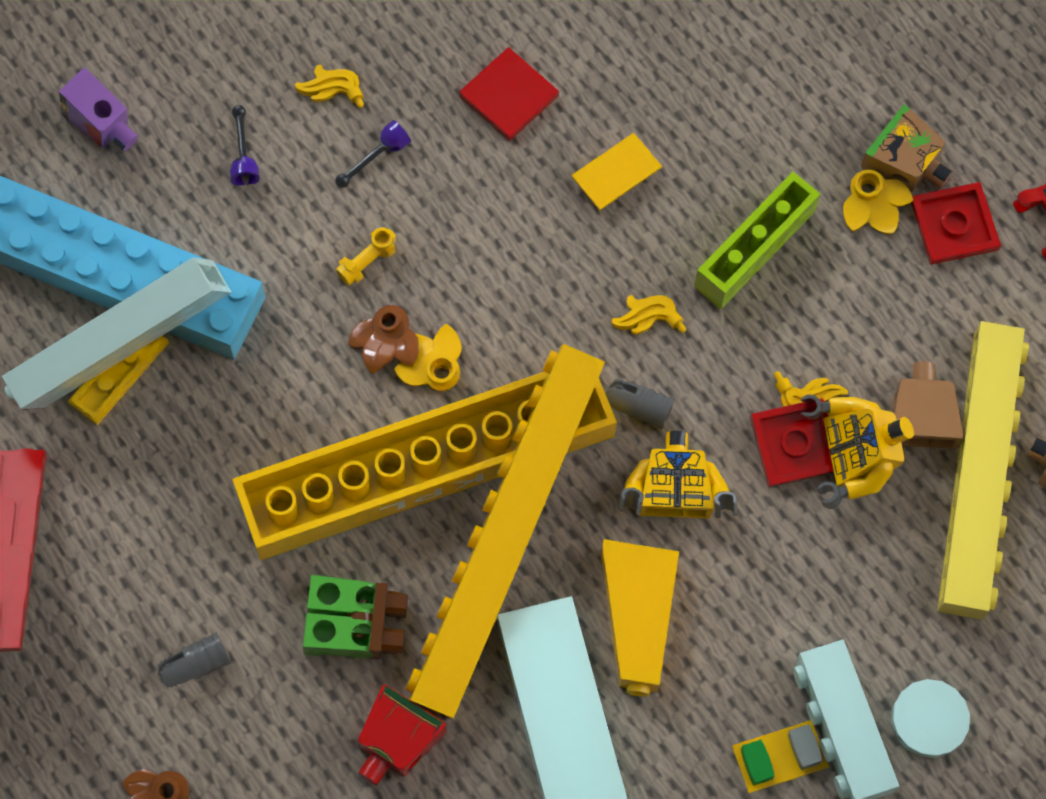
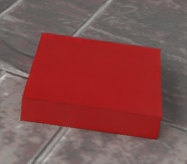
M507 47L459 91V97L509 141L559 96V90L510 47Z
M981 182L912 196L911 206L930 265L1000 250L1001 243Z
M819 398L820 402H824L823 398ZM801 402L752 413L749 416L768 488L834 473L824 424V418L828 417V414L823 413L816 420H808L802 415L804 412H814L817 408V403Z

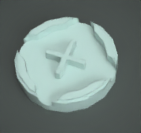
M926 679L912 683L899 694L892 707L891 723L896 736L906 749L918 756L936 758L949 754L962 744L969 731L970 713L965 699L955 688L943 681Z

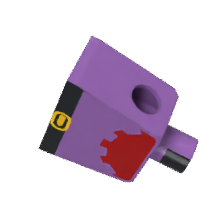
M85 67L59 91L61 114L100 147L104 148L112 141L125 152L135 144L139 136L127 126L128 113L126 107Z

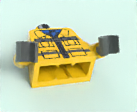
M814 395L802 397V403H817V408L814 412L802 413L808 420H816L823 413H829V417L824 418V424L837 486L832 482H823L817 487L818 494L834 492L832 498L821 501L822 505L827 509H835L841 503L842 498L847 497L848 500H853L878 493L893 474V470L904 462L905 458L901 442L914 436V428L910 420L906 417L896 420L893 412L881 410L877 403L858 397L829 398L828 402H820Z
M676 430L666 433V449H652L650 458L639 461L625 482L618 511L622 512L624 506H632L636 508L635 515L710 519L714 506L715 517L721 518V510L724 509L731 510L733 516H737V496L729 491L727 483L714 463L706 461L704 451L688 450V433Z

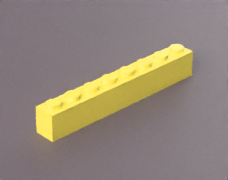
M981 321L974 333L962 422L963 439L959 444L937 612L983 620L989 610H994L996 607L998 588L992 587L994 574H999L1003 557V553L997 551L998 538L1004 537L1007 526V516L1001 515L1003 502L1007 503L1009 500L1012 485L1010 480H1006L1007 467L1012 468L1016 454V446L1010 445L1012 432H1017L1020 421V411L1015 410L1016 398H1021L1025 382V378L1019 376L1020 364L1026 363L1029 343L1023 342L1024 328Z

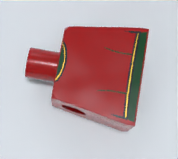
M383 684L357 740L358 747L369 754L358 774L375 786L379 784L389 768L405 777L444 736L447 731L446 723L386 684Z

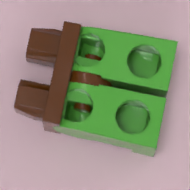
M311 575L307 606L308 613L306 615L303 641L304 655L319 656V654L381 659V654L403 653L405 630L384 628L385 616L406 618L408 595L396 591H388V583L376 582L374 584L365 581Z

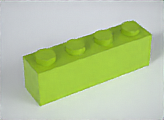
M792 172L700 266L696 273L694 288L718 308L722 309L813 215L821 194L795 172Z

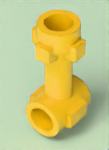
M384 227L376 228L370 234L372 243L352 260L344 257L338 262L339 266L335 269V272L347 286H350L353 282L359 283L364 278L361 271L378 256L390 258L396 253L394 246L396 234L391 229Z

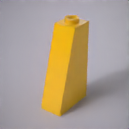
M604 539L601 561L619 687L627 688L626 693L630 695L648 697L650 692L657 693L660 685L679 551Z

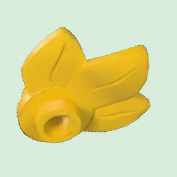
M862 170L851 180V195L843 204L844 221L853 232L868 223L878 232L888 235L894 234L899 223L897 207H903L913 201L912 194L908 187L899 180L884 179L879 172L874 170ZM864 184H871L875 190L871 193H866L861 187Z
M444 324L438 330L433 340L416 334L419 340L417 360L412 367L403 363L398 364L394 368L397 376L404 383L411 386L428 385L437 391H446L453 388L460 379V367L457 360L461 354L462 346L457 333L448 324ZM440 368H444L449 371V374L446 378L440 379L435 376V372Z

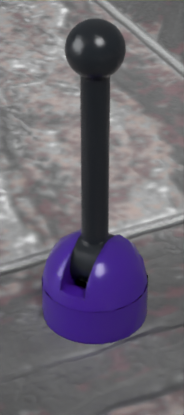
M236 105L232 109V115L236 118L239 158H236L230 167L231 183L236 186L245 185L241 175H250L247 185L256 184L260 179L259 168L256 161L246 155L243 123L246 109L242 105Z
M392 120L383 128L380 135L381 144L347 173L337 175L335 183L338 187H347L350 179L384 150L398 152L411 143L409 135L398 122Z

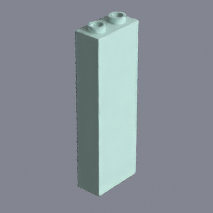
M192 257L4 374L2 378L7 385L5 386L6 395L14 405H19L20 409L44 408L232 292L213 260Z
M572 596L498 614L497 626L542 798L627 799Z

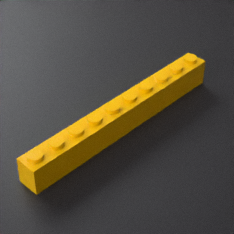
M564 343L557 352L550 350L542 368V371L548 373L542 387L537 384L535 385L527 403V406L533 408L527 422L522 419L520 420L512 438V441L518 443L512 457L507 454L505 455L497 473V476L503 478L497 492L490 490L482 508V511L488 513L482 527L475 525L467 543V546L473 549L467 563L460 560L451 582L458 585L452 599L444 597L436 618L442 620L436 634L429 632L421 650V654L427 656L421 670L414 668L405 690L411 692L409 700L454 719L605 361Z

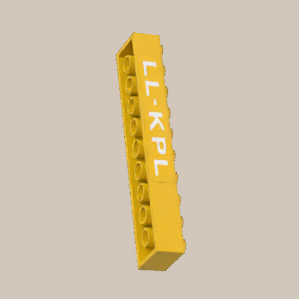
M541 372L233 478L232 480L260 561L499 478L497 473L505 455L507 454L512 457L518 445L517 442L512 441L521 419L527 422L533 410L532 407L527 406L536 384L541 387L543 386L548 373ZM599 378L566 454L615 437L617 421Z

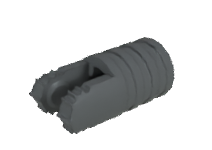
M615 379L613 383H610L609 389L605 394L612 408L627 414L629 417H634L639 421H644L663 430L672 410L674 398L657 393L652 389H647L642 385L638 386L620 379Z
M217 632L209 637L202 638L198 642L181 648L182 651L169 656L168 659L160 661V664H158V675L161 676V683H164L167 688H172L191 679L197 680L201 676L210 674V672L231 663Z

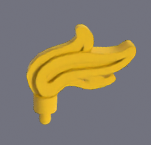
M317 65L314 70L315 79L305 83H295V90L302 95L311 96V101L313 102L327 101L336 94L343 93L348 96L351 103H356L358 108L364 106L362 101L364 96L359 88V79L353 71L346 69L324 70L322 65Z
M629 295L627 297V306L631 311L620 318H613L611 320L614 328L621 330L631 329V334L633 335L648 331L658 320L666 321L672 329L677 328L681 333L686 332V327L682 323L684 319L676 311L673 300L662 295L640 300L635 299L633 295Z
M779 371L774 373L777 381L775 386L781 394L782 407L801 403V398L805 395H814L818 399L823 398L824 402H827L829 398L846 397L848 394V390L840 385L829 384L822 386L829 383L828 378L814 379L804 388L798 389L792 386L787 377L783 378Z

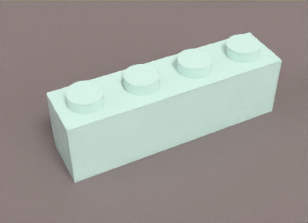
M844 639L800 653L796 660L797 666L793 667L794 678L799 689L806 688L810 702L806 703L807 712L814 726L819 724L824 736V739L820 740L821 750L827 762L833 761L838 776L834 777V784L841 799H876L894 793L899 787V783Z

